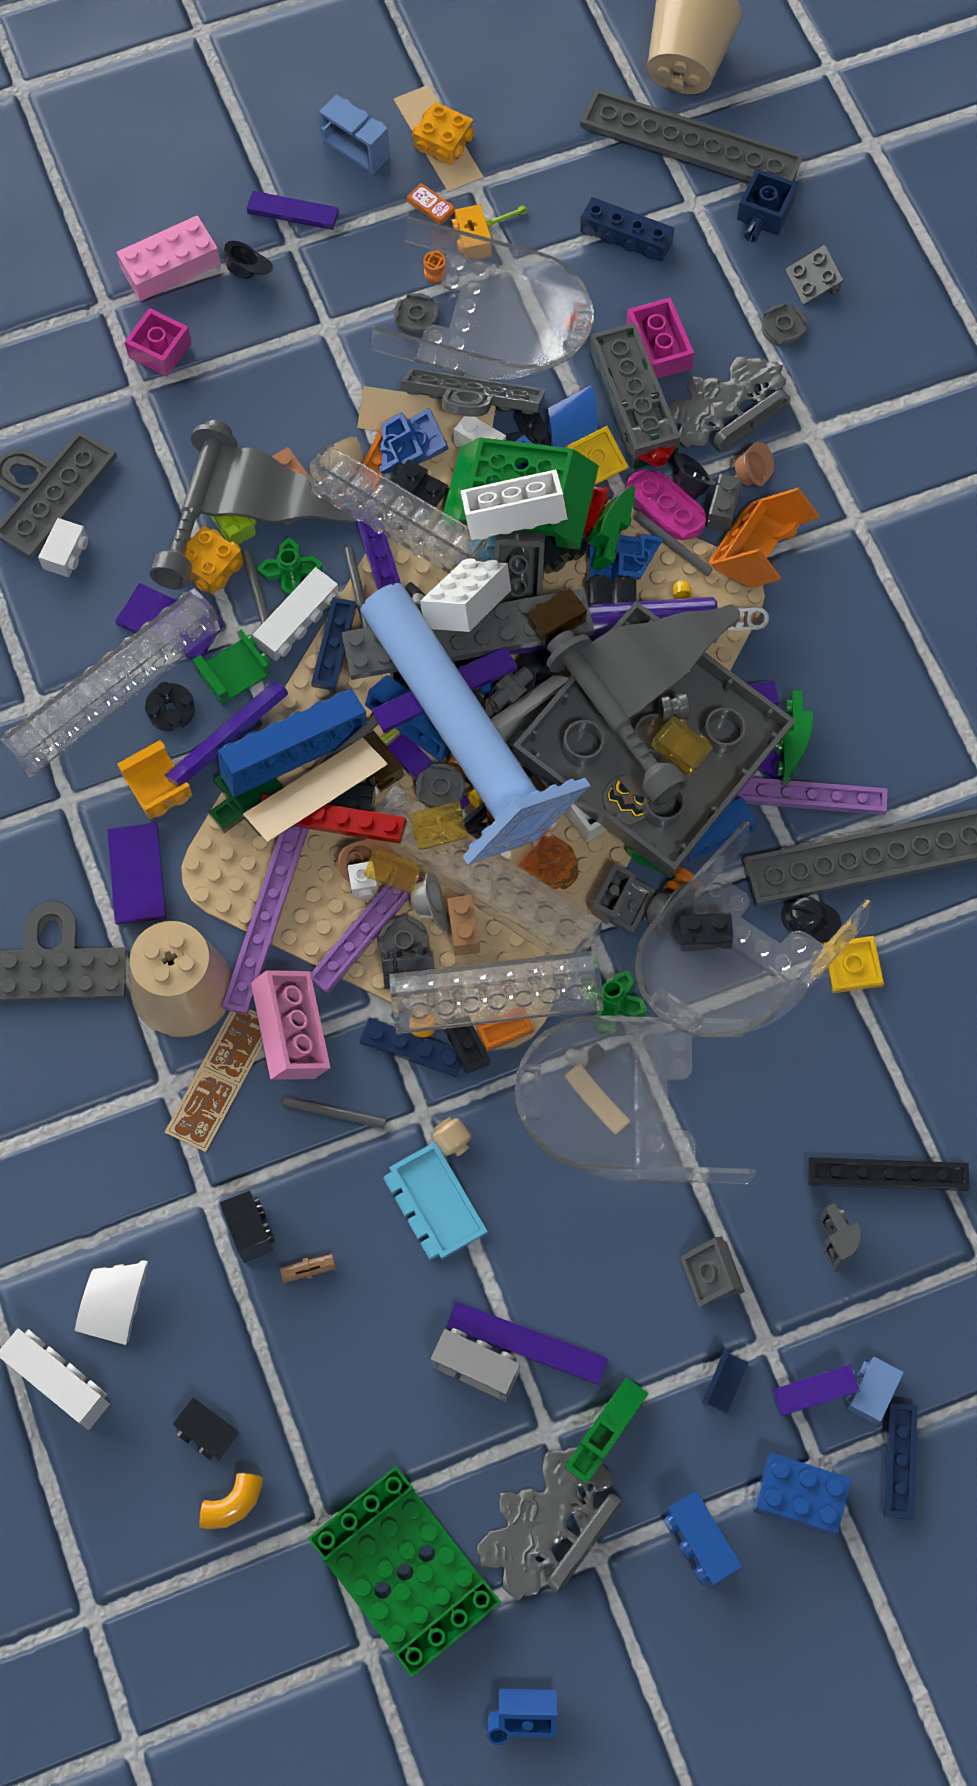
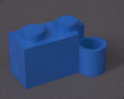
M499 1689V1711L490 1713L487 1719V1738L489 1742L494 1745H503L509 1741L510 1737L557 1738V1690Z

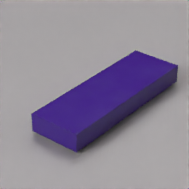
M851 1364L773 1389L781 1416L861 1392Z

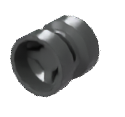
M677 694L672 699L669 696H660L659 712L661 720L671 721L673 716L680 720L688 719L689 704L687 695Z

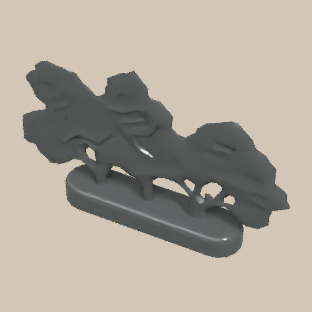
M736 357L729 368L730 380L727 382H722L720 378L709 377L705 380L702 377L692 376L687 388L692 398L687 400L676 399L667 404L675 424L681 425L678 431L680 442L685 447L691 445L704 446L708 441L709 433L712 430H720L715 435L713 442L720 451L724 452L777 416L788 406L791 399L785 391L777 390L786 385V379L781 374L783 365L777 362L769 363L765 358ZM764 383H768L769 386L765 388ZM756 384L761 385L762 391L758 392L760 395L754 392ZM768 389L777 390L765 398ZM752 393L754 397H748L747 394ZM749 399L757 400L758 404L747 412L743 413L739 409V405L743 401ZM739 416L727 426H724L723 419L725 417ZM708 422H713L716 426L712 427L708 425Z
M578 1447L568 1448L565 1451L558 1449L545 1453L542 1466V1474L546 1483V1490L544 1492L538 1493L533 1488L521 1490L519 1494L514 1492L500 1493L499 1513L507 1520V1527L490 1531L477 1545V1554L480 1556L481 1566L492 1569L503 1567V1589L516 1600H520L523 1595L531 1596L538 1594L541 1588L540 1573L543 1568L550 1566L555 1568L548 1580V1587L557 1594L561 1592L622 1506L623 1500L615 1494H610L598 1509L593 1507L594 1493L608 1489L613 1482L612 1473L604 1467L603 1462L588 1482V1484L591 1483L594 1486L592 1492L588 1489V1484L586 1485L564 1469ZM579 1487H583L587 1497L583 1499L586 1502L585 1505L578 1499L577 1490ZM577 1503L580 1507L574 1509L571 1505ZM584 1511L590 1518V1521L578 1537L567 1530L566 1522L571 1514ZM567 1538L573 1545L561 1562L555 1559L551 1548L553 1545L561 1542L562 1539ZM539 1555L545 1560L540 1563L536 1561L535 1557Z

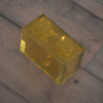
M674 715L657 733L651 744L655 750L670 762L676 764L689 777L703 764L713 749L706 737L697 735L691 730L690 725L686 721L677 719Z

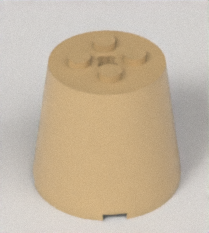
M656 0L647 70L651 78L660 86L676 93L698 94L707 90L741 23L742 8L738 0Z
M166 921L155 924L140 934L133 944L130 953L131 998L137 1014L148 1027L154 1031L168 1034L171 1037H189L208 1030L226 1013L222 1008V1004L232 973L223 956L195 928L182 922ZM174 961L175 964L169 966V963Z

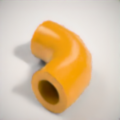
M236 1474L234 1488L227 1497L217 1501H203L199 1519L200 1529L227 1528L244 1519L257 1503L264 1478L253 1474Z

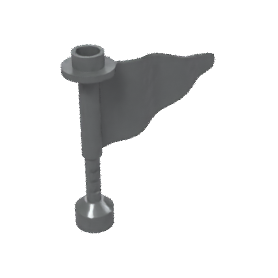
M209 420L203 425L196 426L192 431L191 442L200 451V455L181 509L182 516L171 549L155 555L150 570V577L155 583L168 589L180 590L187 586L192 571V564L184 553L195 520L200 514L214 517L241 516L274 524L310 518L356 523L352 505L341 499L320 482L290 470L265 452L253 448H237L238 443L232 435L231 428L221 421Z
M732 604L713 610L679 613L649 623L621 626L612 629L593 642L588 635L575 636L569 630L556 636L547 646L551 655L546 665L550 671L559 672L568 668L613 732L619 734L646 771L642 789L654 806L662 805L677 796L686 787L688 781L676 764L657 762L631 726L630 718L639 714L659 696L680 682L692 670L709 646L740 618L739 609Z

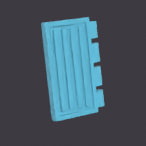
M435 1142L389 1167L391 1173L385 1175L383 1179L392 1194L402 1190V1193L394 1199L405 1217L415 1213V1216L407 1221L417 1239H421L426 1235L429 1237L420 1243L429 1260L437 1256L443 1260L488 1234L484 1224Z

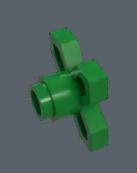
M288 537L279 545L280 553L277 559H265L257 567L258 574L266 581L281 579V592L288 597L300 584V578H306L315 567L322 571L323 563L314 556L300 558L299 544Z
M629 970L614 975L613 980L606 982L604 985L595 982L582 988L587 1004L599 1007L594 1018L600 1033L615 1029L620 1015L633 1021L648 1016L643 999L630 996L635 988V982Z

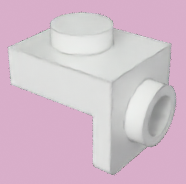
M372 862L348 866L353 897L368 899L373 897V894L378 893Z

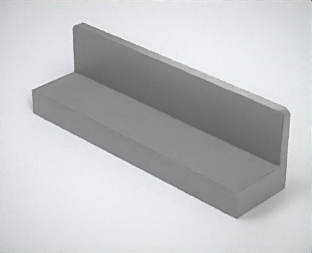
M556 675L551 676L491 718L504 741H507L531 724L570 678Z

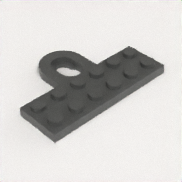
M411 367L401 380L400 390L407 391L410 395H420L422 393L428 394L434 399H442V408L445 411L469 417L487 414L492 405L498 406L501 410H511L513 408L519 409L525 414H534V412L538 413L545 398V389Z
M78 430L51 463L23 449L11 450L0 456V488L19 500L0 522V541L32 560L45 544L57 518L65 520L115 461L117 458L116 452ZM16 465L29 467L38 473V477L32 484L22 485L16 481L15 476L11 473V469Z
M58 902L40 904L27 916L24 931V950L0 951V1002L125 999L127 950L125 947L76 949L77 922L71 910ZM56 922L59 925V931L62 933V940L57 947L44 949L39 945L40 936L44 932L46 924Z

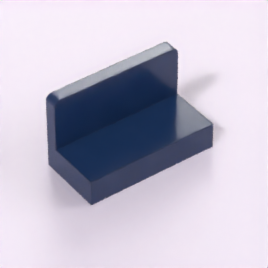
M727 1348L724 1349L701 1402L725 1414L729 1411L749 1363L730 1354V1349Z

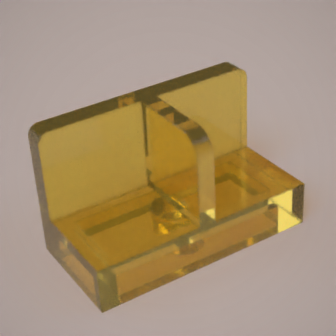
M460 801L410 814L411 825L419 850L467 838Z
M374 847L364 876L386 884L384 887L386 889L391 886L410 894L414 889L422 865Z

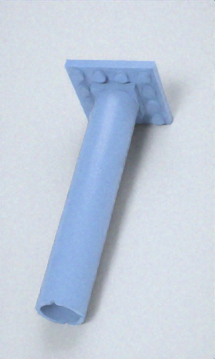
M395 583L376 591L361 606V614L495 819L490 826L481 832L482 836L468 846L470 849L463 855L467 865L538 841L590 787V784L586 778L576 781L570 779L561 786L555 784L540 792L537 790L404 586L400 583Z

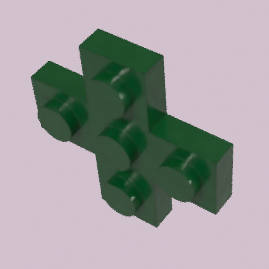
M221 775L216 777L214 783L227 799L208 811L209 816L223 833H226L245 819L260 837L261 834L243 814L258 805L263 794L272 796L283 789V785L275 777L271 781L233 797Z

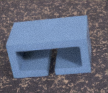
M873 1357L869 1363L864 1361L857 1375L861 1377L859 1382L861 1392L847 1396L846 1400L850 1402L847 1410L878 1425L904 1372L876 1357Z

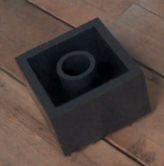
M247 1191L220 1202L235 1247L243 1263L273 1252L271 1243L276 1241L268 1221H262V1219L266 1218V1214L259 1197L253 1198L251 1191Z

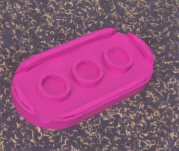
M647 469L639 470L629 477L626 489L632 485L636 487L634 506L674 539L690 540L698 537L703 532L706 523L705 510L664 473L656 470L647 472Z

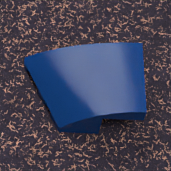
M588 386L546 408V423L548 432H551V446L565 448L571 443L598 430L593 386Z
M430 408L410 419L401 412L382 423L381 434L383 439L380 448L382 462L379 470L382 474L395 472L396 467L400 463L405 464L407 459L419 464L449 449Z
M642 534L639 538L620 535L616 545V558L614 562L600 571L592 568L595 547L587 542L586 582H588V578H593L596 575H603L610 579L628 576L631 579L640 580L658 547L663 542V537Z

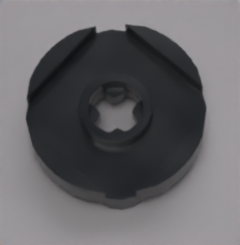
M162 682L148 695L145 711L153 726L162 731H173V729L180 726L183 728L191 722L195 714L193 696L188 689L179 684ZM169 703H174L176 709H170L169 712H167L165 705Z

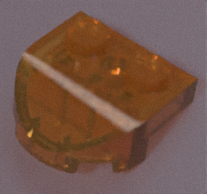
M548 832L516 869L520 875L537 884L539 890L551 893L553 889L561 888L565 890L576 881L579 875V861L568 843Z

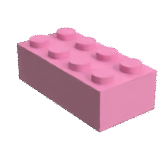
M198 215L116 252L120 269L139 301H143L221 265L218 248Z
M265 971L251 982L270 1080L315 1079L330 1069V1063L310 971Z

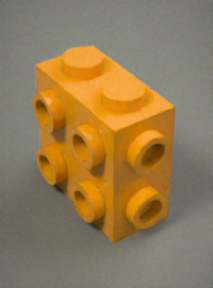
M434 101L430 109L427 108L420 124H416L413 128V148L421 153L431 155L441 162L452 165L456 158L462 156L466 143H470L474 137L473 119Z
M204 525L188 542L184 553L192 564L189 579L194 582L199 590L203 592L208 591L213 596L218 590L225 587L228 578L233 573L238 572L243 564L241 548L235 542L225 540L217 530H210Z

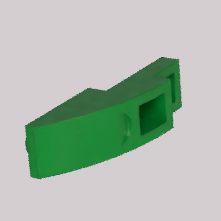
M633 485L612 499L603 508L595 527L591 530L588 543L595 547L592 568L598 571L614 562L620 532L626 530L631 524V512L635 504L634 496L636 487Z
M792 690L791 700H786V713L790 714L796 721L789 733L777 746V755H781V761H778L777 775L782 776V786H787L798 772L805 758L811 735L813 711H803L802 690Z
M626 1377L584 1436L564 1469L587 1485L649 1393Z

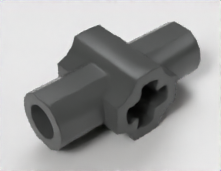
M521 667L514 675L512 673L507 674L494 686L496 691L488 697L489 704L494 709L499 710L507 702L510 705L527 691L525 686L533 679L532 673L526 667Z

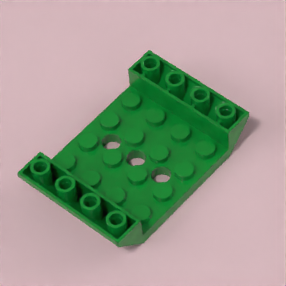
M480 437L459 449L439 530L456 534L464 533L465 525L468 524L461 490L556 470L563 492L567 520H562L556 524L539 525L533 529L516 531L542 532L546 536H554L557 547L580 550L599 465L571 448ZM519 463L528 464V467L520 470L516 468Z
M397 1466L307 1538L411 1678L502 1603L417 1495L414 1488ZM424 1546H431L435 1550V1557L430 1562H423L419 1557L420 1549ZM403 1564H408L413 1568L412 1577L406 1581L399 1579L397 1576V1570ZM382 1582L388 1583L391 1587V1593L385 1599H380L375 1594L376 1586Z

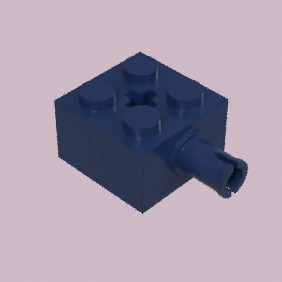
M759 169L755 170L740 200L737 220L749 224L744 234V238L747 241L753 235L751 242H756L762 229L779 235L794 204L798 183Z

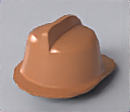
M756 442L742 456L736 459V475L734 477L743 479V485L761 487L772 476L775 464L768 446L763 442Z
M361 840L344 847L338 855L335 866L339 868L344 879L350 882L349 865L372 862L375 878L385 874L390 868L392 851L385 841Z

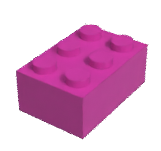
M671 297L627 310L626 325L636 324L657 379L692 369L694 351Z

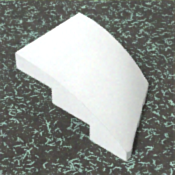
M140 1261L138 1264L127 1266L121 1264L115 1265L113 1268L93 1269L81 1301L75 1331L126 1345L130 1339L133 1317L137 1312L141 1287L145 1283L148 1261Z

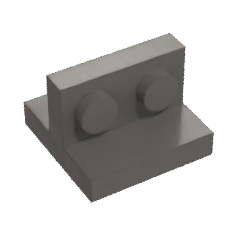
M722 1236L715 1237L680 1256L698 1307H704L718 1299L738 1296L745 1292L727 1241H724Z

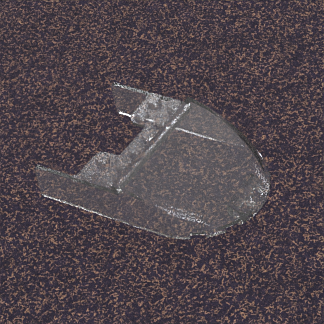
M408 217L405 242L446 253V266L442 271L441 283L446 289L459 292L460 294L449 328L438 325L429 326L425 329L421 339L374 326L371 340L372 351L460 374V376L499 381L530 376L558 366L573 357L585 344L593 322V303L590 301L585 283L578 274L575 275L567 268V264L539 251Z
M745 820L646 929L638 945L635 963L639 990L645 1002L659 1018L683 1032L701 1037L720 1038L747 1034L759 1030L786 1015L806 997L810 987L866 924L871 901L866 898L826 945H823L802 931L790 933L780 944L741 918L742 914L749 907L750 899L745 892L721 877V873L749 842L750 822ZM731 913L733 926L732 949L718 948L712 950L681 951L679 915Z
M580 1016L561 1021L560 1024L548 1030L546 1029L532 1042L521 1060L515 1082V1100L521 1122L531 1139L547 1155L567 1167L592 1176L642 1184V1182L748 1184L756 1175L755 1169L696 1167L695 1141L693 1136L684 1130L668 1129L667 1080H684L691 1074L692 1037H742L749 1027V1020Z

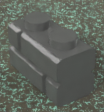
M725 474L719 475L708 515L707 527L709 529L726 533L730 530L740 497L743 479Z

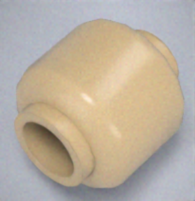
M448 1117L433 1128L435 1131L433 1140L444 1155L450 1156L454 1153L458 1157L470 1148L467 1143L471 1140V1133L459 1118L452 1119Z

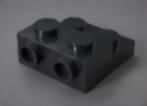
M407 459L405 464L400 463L396 467L393 481H387L382 488L384 505L425 525L448 492L449 486L428 475V469Z

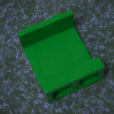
M242 629L238 631L240 641L208 661H205L201 655L193 659L196 672L221 706L270 676L269 666L271 663L264 653L260 654L256 649L257 644L251 635L246 636Z

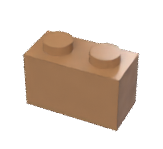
M466 895L447 898L455 956L480 953L473 896Z

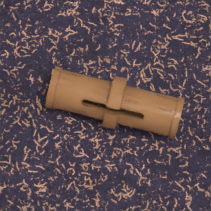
M332 1253L310 1260L307 1257L303 1259V1262L280 1267L284 1284L305 1277L311 1279L314 1278L313 1275L336 1270Z

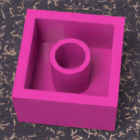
M151 308L147 310L125 340L126 350L130 359L166 377L169 376L192 344L187 326Z

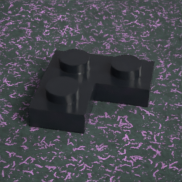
M521 411L516 412L515 420L520 432L507 434L506 441L515 442L524 435L532 444L551 446V436L539 411L538 413L534 412V414H525Z

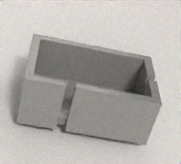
M452 1328L451 1331L444 1329L431 1357L432 1368L455 1378L458 1372L462 1374L459 1381L507 1402L520 1373V1364L516 1362L517 1358L504 1351L500 1355L491 1350V1345L481 1340H477L474 1343L466 1339L467 1334L458 1329Z

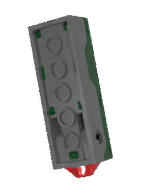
M631 323L591 334L590 358L633 470L649 465L654 467L665 465L668 460L674 459L675 453L679 452L680 435L636 324Z

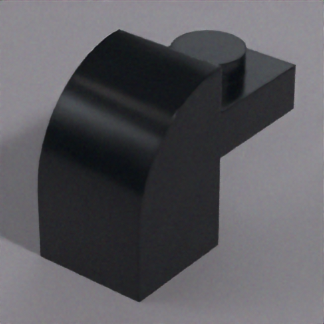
M533 651L520 660L517 671L521 667H526L533 675V679L525 686L527 691L522 695H526L533 690L536 683H543L551 676L557 675V672H551L546 665L551 655L549 651Z

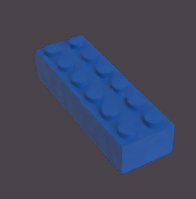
M353 689L338 692L332 698L324 702H316L310 708L302 712H295L285 720L273 722L259 732H251L235 743L225 744L218 750L220 775L233 797L241 795L271 781L275 777L277 778L337 749L366 723V710Z

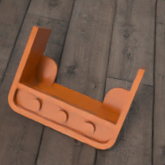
M800 488L753 501L742 510L712 555L709 563L715 571L750 588H758L764 584L779 581L781 576L767 559L779 540L793 538L797 534L800 524L817 520L820 515Z

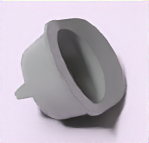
M428 872L424 881L413 884L410 887L412 910L421 918L433 919L440 930L447 931L448 918L442 900L441 886L437 876L433 872Z

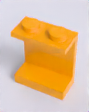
M161 740L117 763L123 778L149 820L154 817H161L168 809L175 805L184 804L188 801L189 797L193 796L187 782L177 786L169 782L165 777V774L175 766Z

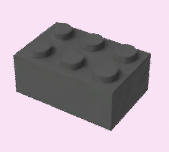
M513 531L510 534L496 535L494 560H497L498 563H508L511 591L499 603L542 595L545 533Z

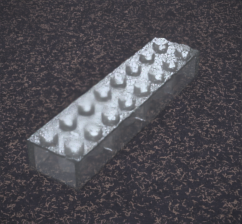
M326 443L310 462L309 490L314 495L331 502L337 509H342L351 514L357 521H362L371 526L375 532L386 535L395 544L402 545L415 556L429 561L435 568L442 569L450 574L465 559H475L476 561L484 562L488 544L487 538L471 540L467 526L330 444Z
M597 950L389 974L396 1034L603 1010L601 973Z

